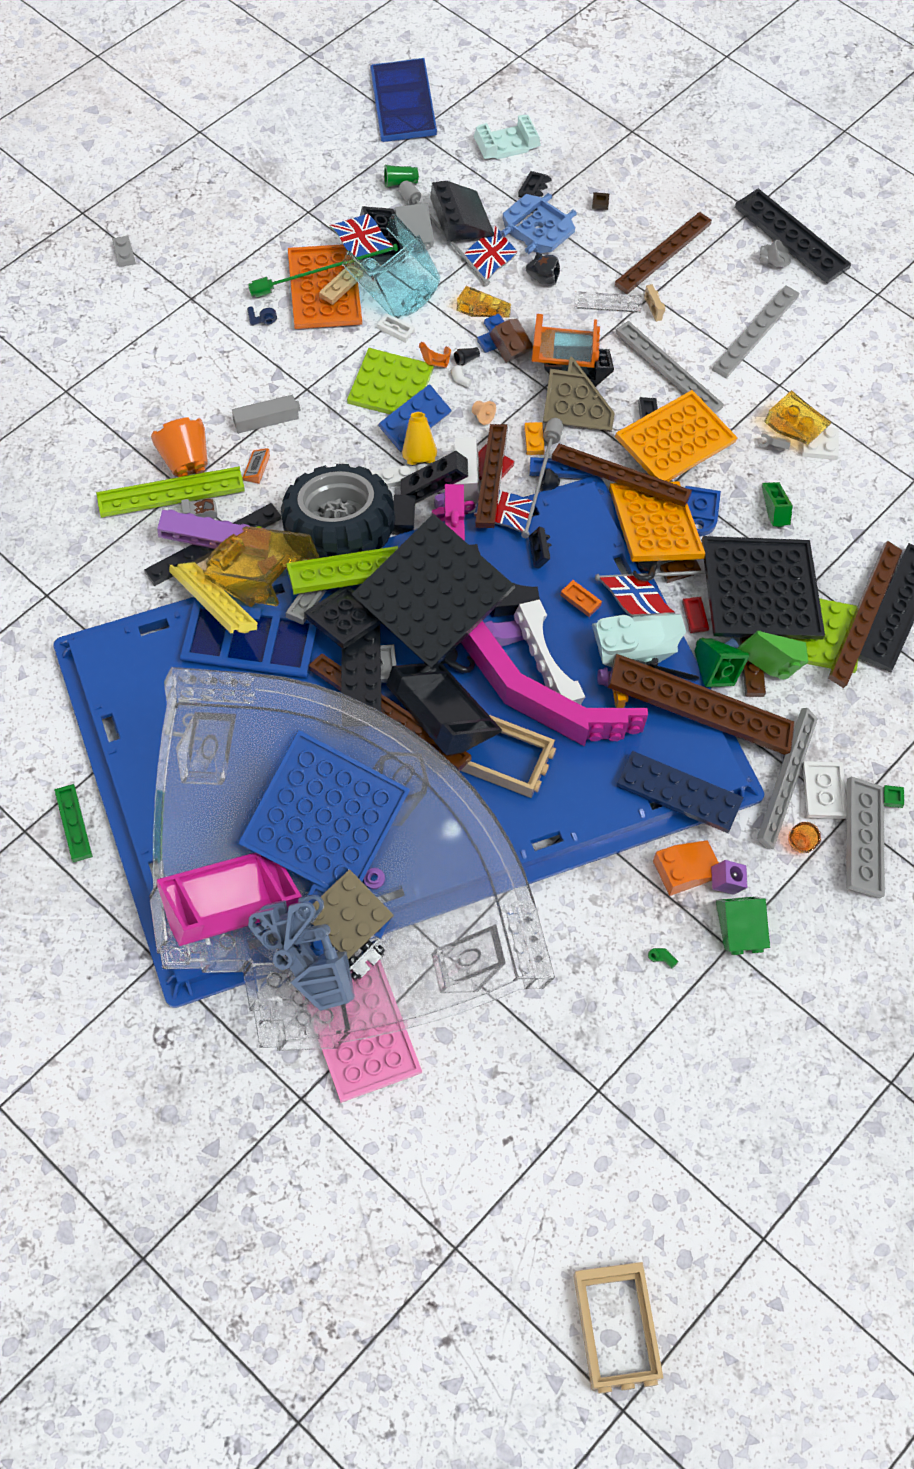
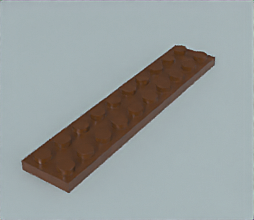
M615 655L607 688L786 755L791 752L794 721L622 655Z

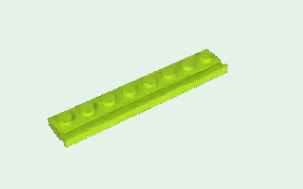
M240 466L100 491L96 492L102 518L181 503V500L186 499L195 501L244 492L245 488Z

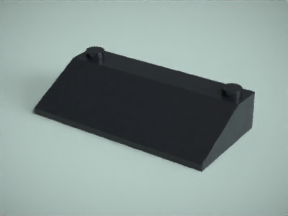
M441 662L433 670L425 663L392 666L386 686L446 755L463 753L501 733L502 729Z

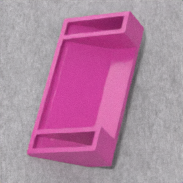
M258 853L248 854L160 878L156 881L170 929L179 946L246 927L249 924V917L259 911L264 905L285 900L287 908H289L291 904L298 903L299 898L302 897L286 868Z

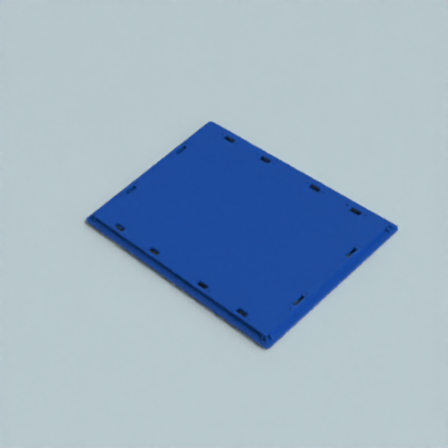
M591 476L538 493L533 515L537 513L538 515L532 517L528 532L530 535L539 526L545 528V534L550 536L547 543L552 545L549 548L550 560L540 569L533 567L529 537L523 538L521 532L495 524L494 528H476L474 512L464 515L466 543L469 545L477 544L480 555L512 583L531 587L538 586L540 601L547 614L543 622V635L546 646L557 666L570 679L579 682L585 695L581 705L586 708H616L612 689L598 684V670L607 667L608 671H611L612 667L602 663L592 624L597 623L602 618L630 615L621 608L608 588L600 580H595V575H622L614 561L618 557H620L628 574H633L634 570L638 574L648 573V571L640 569L638 562H632L611 494L603 479L598 476ZM534 494L525 496L524 498L533 501ZM416 530L389 537L387 543L382 548L395 546L399 548ZM287 569L222 588L239 605L286 612L299 595L293 594ZM653 578L648 581L666 603L655 579ZM572 580L602 601L601 606L590 617L560 596L561 591ZM361 584L350 585L349 587L355 591ZM343 587L327 589L319 602ZM284 591V593L277 594V595H274V596H271V597H268V598H264V599H261V600H258V601H257L258 598H262V597H265V596H268V595H271V594H275V593ZM195 597L57 638L54 642V650L166 1003L172 1008H179L284 971L275 967L273 963V955L279 950L278 948L270 950L263 945L249 950L247 943L258 939L249 926L179 946L170 929L159 890L156 889L149 864L159 861L163 876L168 877L256 853L240 845L238 841L298 730L410 789L369 869L378 868L385 875V882L380 888L371 889L367 887L377 898L401 889L405 895L404 897L384 903L394 915L390 919L384 935L702 824V822L664 806L652 810L649 804L652 801L617 787V782L632 751L744 797L739 810L759 804L764 798V790L734 735L628 696V702L625 703L624 708H648V717L643 732L638 734L626 732L624 739L619 741H611L609 739L591 741L586 739L585 746L506 705L476 663L474 669L469 673H460L447 664L443 665L488 715L554 739L556 752L553 759L548 760L549 768L545 776L541 775L540 781L542 783L538 793L534 791L532 798L466 772L460 771L458 773L383 720L382 727L341 728V691L310 670L308 671L307 678L180 660ZM201 609L190 652L220 656L226 628L207 609ZM492 611L483 622L515 621L514 615L494 617ZM260 617V621H256L257 630H252L248 633H240L234 630L228 658L262 662L272 618ZM280 619L271 664L300 668L310 623L300 624L295 621ZM383 624L380 625L381 645L394 644L396 665L424 663ZM169 626V628H166V629H163V630H159V631H156V632H153V633H149V634H146V635H143V636L140 635V634H143V633H147V632H150V631H153V630H156V629H160V628ZM317 629L310 664L319 655L324 654L341 666L342 648ZM683 636L677 646L678 652L658 663V666L699 676L697 681H687L711 689L704 685L698 663ZM525 639L502 646L521 674L545 686L542 673L538 671L536 660L530 654L529 645ZM460 643L455 647L458 653L456 662L467 667L470 665L467 656L470 655ZM381 683V694L409 712L386 686L387 683ZM175 699L208 705L206 708L178 704L172 727L173 731L201 735V738L167 735ZM188 712H193L198 716L197 724L191 727L184 725L182 722L183 715ZM190 714L185 717L184 721L187 724H193L196 722V717ZM112 717L118 736L117 740L111 742L108 740L102 719ZM499 733L466 752L471 755V762L528 783L543 749ZM560 835L562 842L536 851L532 846L534 843ZM286 868L301 896H307L314 882ZM377 875L371 877V881L378 879ZM278 940L271 942V944H277Z

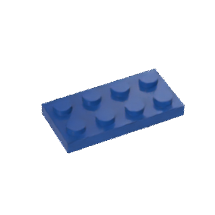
M430 384L378 424L380 429L400 452L403 450L408 422L412 413H424L431 429L452 412L450 407Z

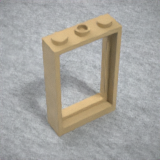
M489 715L502 729L501 733L543 749L528 783H525L471 761L461 771L532 798L534 791L538 793L542 783L540 781L541 775L545 776L549 768L548 760L553 759L555 755V740Z
M643 1262L575 1271L573 1277L591 1389L598 1390V1394L612 1392V1387L621 1386L623 1391L635 1389V1384L644 1383V1387L657 1386L658 1381L663 1379V1372ZM635 1280L651 1371L601 1378L586 1286Z

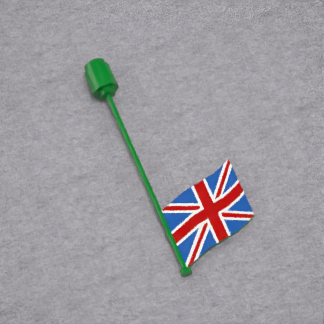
M368 214L338 222L329 226L338 234L345 249L352 255V259L274 282L272 279H268L267 276L259 278L248 284L252 297L271 294L276 284L392 250L398 251L397 244L392 245L384 237L375 220Z

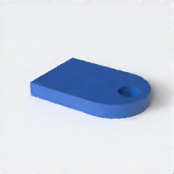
M685 485V488L692 490L687 504L694 523L703 527L702 529H697L699 536H706L712 533L716 527L721 491Z

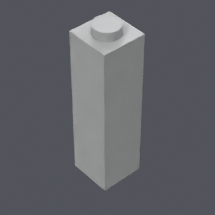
M292 394L232 409V416L237 433L239 434L299 419L298 411H301L299 401H295Z

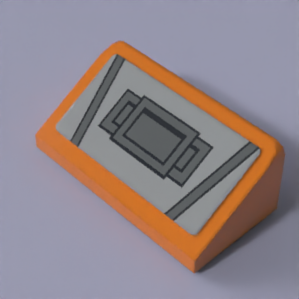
M268 448L253 450L242 477L243 480L260 484L270 458V450Z

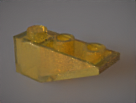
M466 285L457 298L456 311L471 317H491L500 314L502 318H509L511 304Z

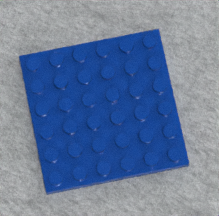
M298 730L238 843L326 889L335 884L349 869L362 882L410 789Z

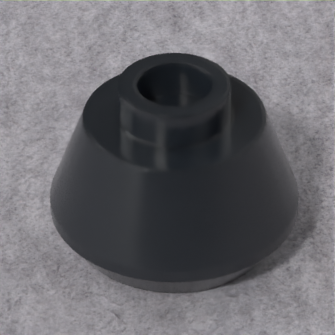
M550 468L544 471L539 489L541 492L555 489L560 484L558 475Z

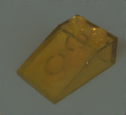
M792 390L769 410L764 421L777 433L807 445L831 425L830 421Z

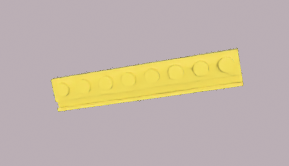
M195 562L178 564L177 567L170 565L169 572L230 633H233V630H237L240 633L257 630V622Z

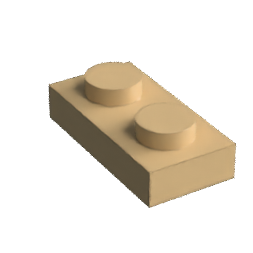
M653 284L646 285L644 298L655 321H661L665 313V305L661 303L659 293L655 290Z

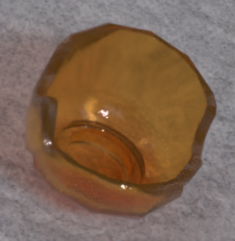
M811 822L798 823L788 834L789 845L800 854L813 851L821 842V832Z

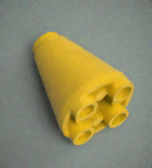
M422 412L412 413L408 422L402 456L409 465H415L418 462L433 463L437 456V447L428 420Z

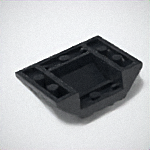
M554 348L553 358L569 360L570 357H573L575 361L591 362V348ZM599 349V359L595 361L594 368L580 366L595 387L614 372L610 349ZM544 363V370L550 375V369L568 371L569 365Z

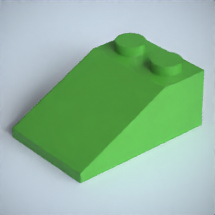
M761 631L754 633L737 648L747 652L750 655L748 660L765 673L782 680L788 679L808 663L806 642Z

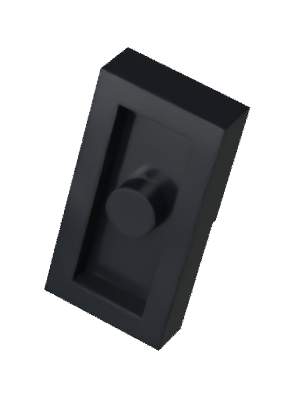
M540 526L529 535L533 567L538 569L550 560L549 548L552 546L550 543H547L550 536L545 534V528Z

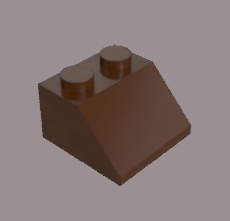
M518 318L508 319L495 326L489 333L505 363L533 350V344Z

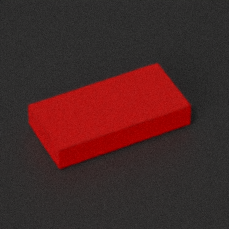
M701 596L683 598L682 603L690 633L709 631V624Z

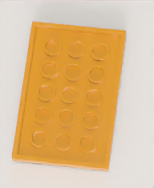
M693 390L621 429L614 436L650 476L667 482L732 445L738 439Z
M679 481L670 482L678 486H681ZM610 483L609 490L632 562L704 559L705 551L688 504L683 507L618 483Z

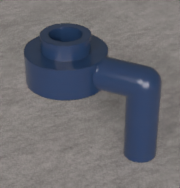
M252 306L247 308L249 322L252 326L261 322L270 325L277 320L276 310L273 308L262 309L259 313L260 316L255 317Z

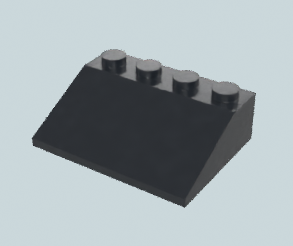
M450 181L432 182L430 199L447 241L494 236V231L476 190Z

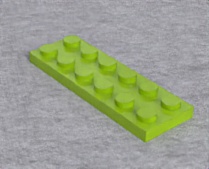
M398 546L286 563L293 594L362 584L398 549Z

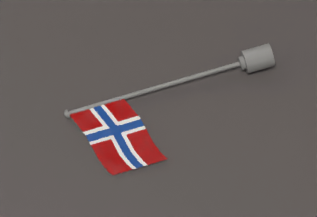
M705 570L655 573V577L705 574ZM633 574L595 575V580H600L608 588L621 608L631 617L661 613L675 614L648 581L638 580Z

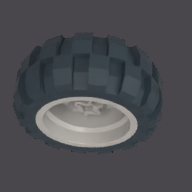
M336 464L334 467H326L324 465L314 468V472L310 474L304 473L296 478L294 485L288 487L282 500L281 517L286 539L298 554L307 560L310 558L317 559L382 549L387 543L395 525L394 501L387 484L377 473L372 474L369 469L359 465L356 468L350 467L349 464Z

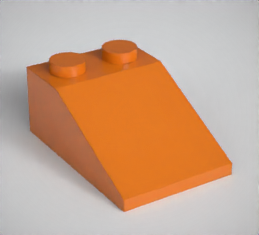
M708 840L679 844L662 849L655 853L653 863L669 896L712 881L711 867L719 863Z

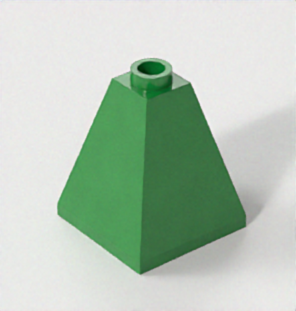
M712 638L698 639L694 650L702 680L706 687L735 686L750 656L747 652Z

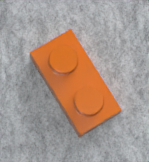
M574 580L560 594V596L588 617L602 604L600 599Z

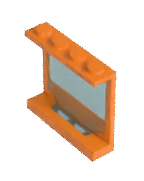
M543 314L536 315L532 362L569 365V359L573 357L579 366L594 368L595 361L599 359L600 326H597V319H594L593 331L542 327Z

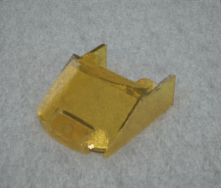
M245 526L242 528L244 532L237 536L235 534L230 535L212 552L206 561L207 568L203 570V574L206 579L249 607H252L255 603L278 606L279 601L272 584L287 568L286 563L319 558L312 538L309 534Z

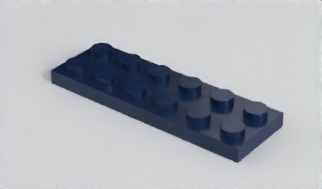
M635 751L631 752L617 782V787L728 834L744 798Z

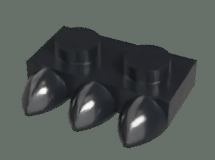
M530 171L518 191V197L522 198L526 194L542 197V190L548 188L545 183L551 182V177L546 174Z

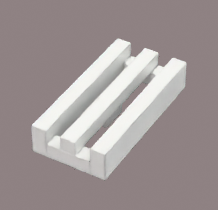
M387 313L377 323V329L405 343L411 337V334L415 332L414 326Z

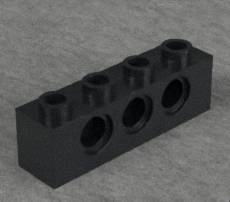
M454 451L402 478L401 495H416V504L445 489V484H455L467 478L468 459L458 451Z

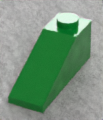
M780 482L762 483L767 514L772 526L784 527L785 525H791L793 505Z

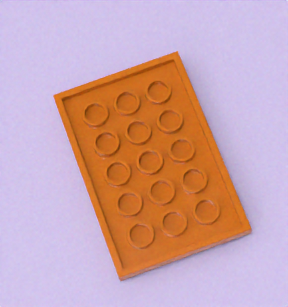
M343 244L288 248L290 277L346 261L353 257ZM350 263L290 280L295 329L362 325L358 282L333 305L319 297V292Z

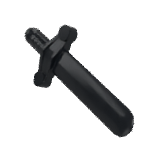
M652 658L648 662L635 660L679 678L691 681L699 680V676L658 666V658Z

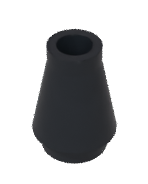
M478 347L461 348L454 352L456 364L462 366L480 357Z

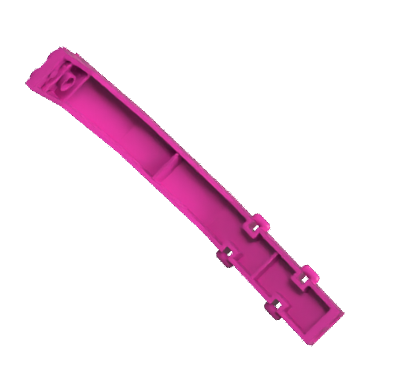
M445 484L444 523L465 541L464 484ZM483 621L461 642L506 705L585 746L586 739L591 741H599L601 739L619 741L624 739L626 732L638 734L644 730L648 717V708H586L521 674Z

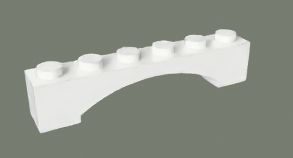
M536 600L519 604L514 614L515 621L519 624L522 636L529 645L530 654L536 660L537 669L542 673L545 686L581 705L585 695L579 682L570 679L557 666L546 646L543 635V622L547 614L541 601Z

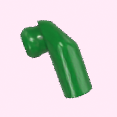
M653 948L648 952V958L651 961L665 962L671 969L679 962L665 948Z

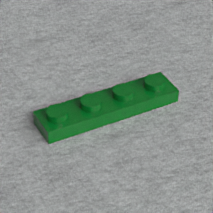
M71 784L54 789L72 862L93 857L75 785Z

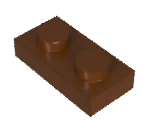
M696 559L675 560L660 565L661 573L701 571ZM694 575L663 577L666 583H670Z

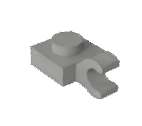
M766 433L761 434V437H765L767 442H759L760 447L772 445L775 446L774 449L779 451L789 450L791 440L772 437Z

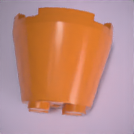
M189 417L176 419L163 424L164 428L160 431L152 432L151 439L153 445L174 476L183 477L192 473L206 472L205 468L208 465L205 427L202 419L190 420Z

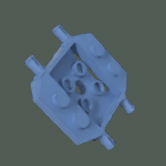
M549 193L544 197L526 194L503 212L502 219L505 229L500 231V234L503 237L510 234L515 239L524 241L528 246L525 248V252L528 254L532 251L539 253L552 252L575 233V226L571 219L577 215V212L572 209L568 214H564L549 204L548 201L552 199V195ZM533 212V214L529 218L523 220L526 216ZM523 220V222L517 227L516 225Z

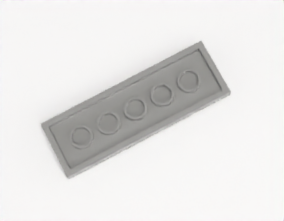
M851 776L847 778L846 888L880 899L885 896L884 787Z

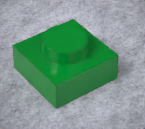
M884 785V806L903 808L904 787Z

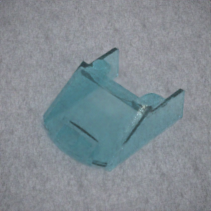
M393 214L386 228L404 248L382 266L373 258H367L360 262L351 251H348L342 265L389 315L397 318L409 316L421 309L435 293L440 282V275L420 235L416 237L397 215Z

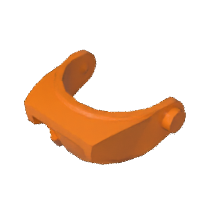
M425 342L419 343L423 359L428 365L447 368L451 355V349L448 346L444 348V354H439L429 349Z

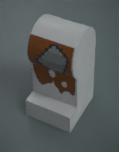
M189 499L181 500L183 514L191 513L198 517H211L213 519L217 517L216 502L213 499L189 502Z

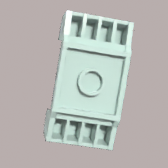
M529 115L518 116L517 126L491 132L488 124L484 123L477 126L474 133V139L484 159L506 158L527 153L530 149L541 146L540 137Z

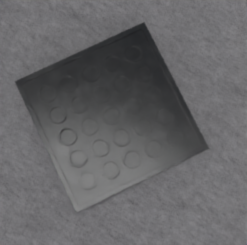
M433 513L352 595L433 670L515 589V585Z
M702 537L701 542L705 551L704 566L714 637H751L757 631L790 639H824L825 631L810 540Z

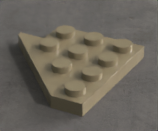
M570 357L568 371L550 369L543 422L547 423L551 418H558L566 426L612 432L614 411L574 358Z

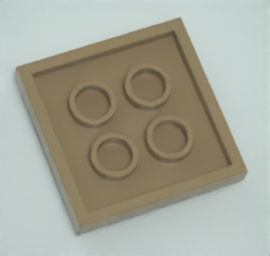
M349 869L321 896L324 901V908L313 923V926L328 925L331 930L329 938L332 946L338 952H347L349 960L394 915ZM315 901L312 905L316 911L319 909V902Z

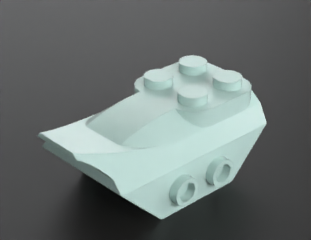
M661 613L632 618L627 615L602 618L597 623L592 624L602 663L609 667H612L616 654L644 662L651 661L652 658H658V663L678 652L677 646L681 638L686 634L681 614Z

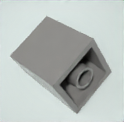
M428 203L395 207L394 212L404 251L409 253L416 249L429 250L433 247L434 237Z

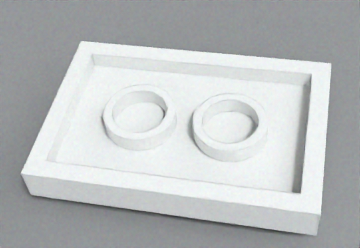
M804 761L802 766L807 818L846 819L847 798L843 762Z

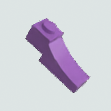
M489 621L484 623L501 647L524 640L522 630L516 621L503 623Z

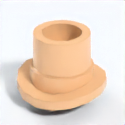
M476 401L472 406V413L477 416L481 424L487 425L495 416L496 404L493 401L485 403Z

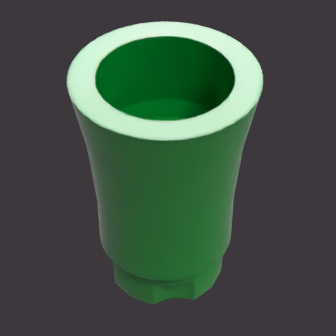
M384 165V183L386 188L399 186L403 181H409L413 184L418 183L419 172L417 167Z

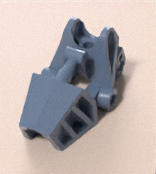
M318 895L302 896L299 898L298 903L291 904L289 908H287L285 900L264 905L259 911L249 917L248 926L267 949H279L273 955L275 967L281 970L290 968L296 977L290 983L320 1011L352 1001L355 993L347 952H336L329 938L331 930L328 925L312 926L324 908L322 898ZM309 900H317L319 902V909L315 911V907ZM257 919L261 921V924L258 926L255 924ZM270 933L278 940L277 944H271L268 941ZM321 940L324 953L317 958L310 948V942Z

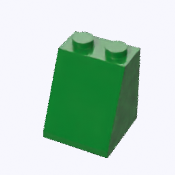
M752 896L716 900L724 950L731 952V955L744 954V950H751L752 953H762L764 949L770 948L766 898Z

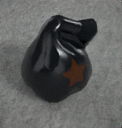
M536 252L535 258L526 265V272L542 285H555L560 274L559 259L554 255L543 256Z

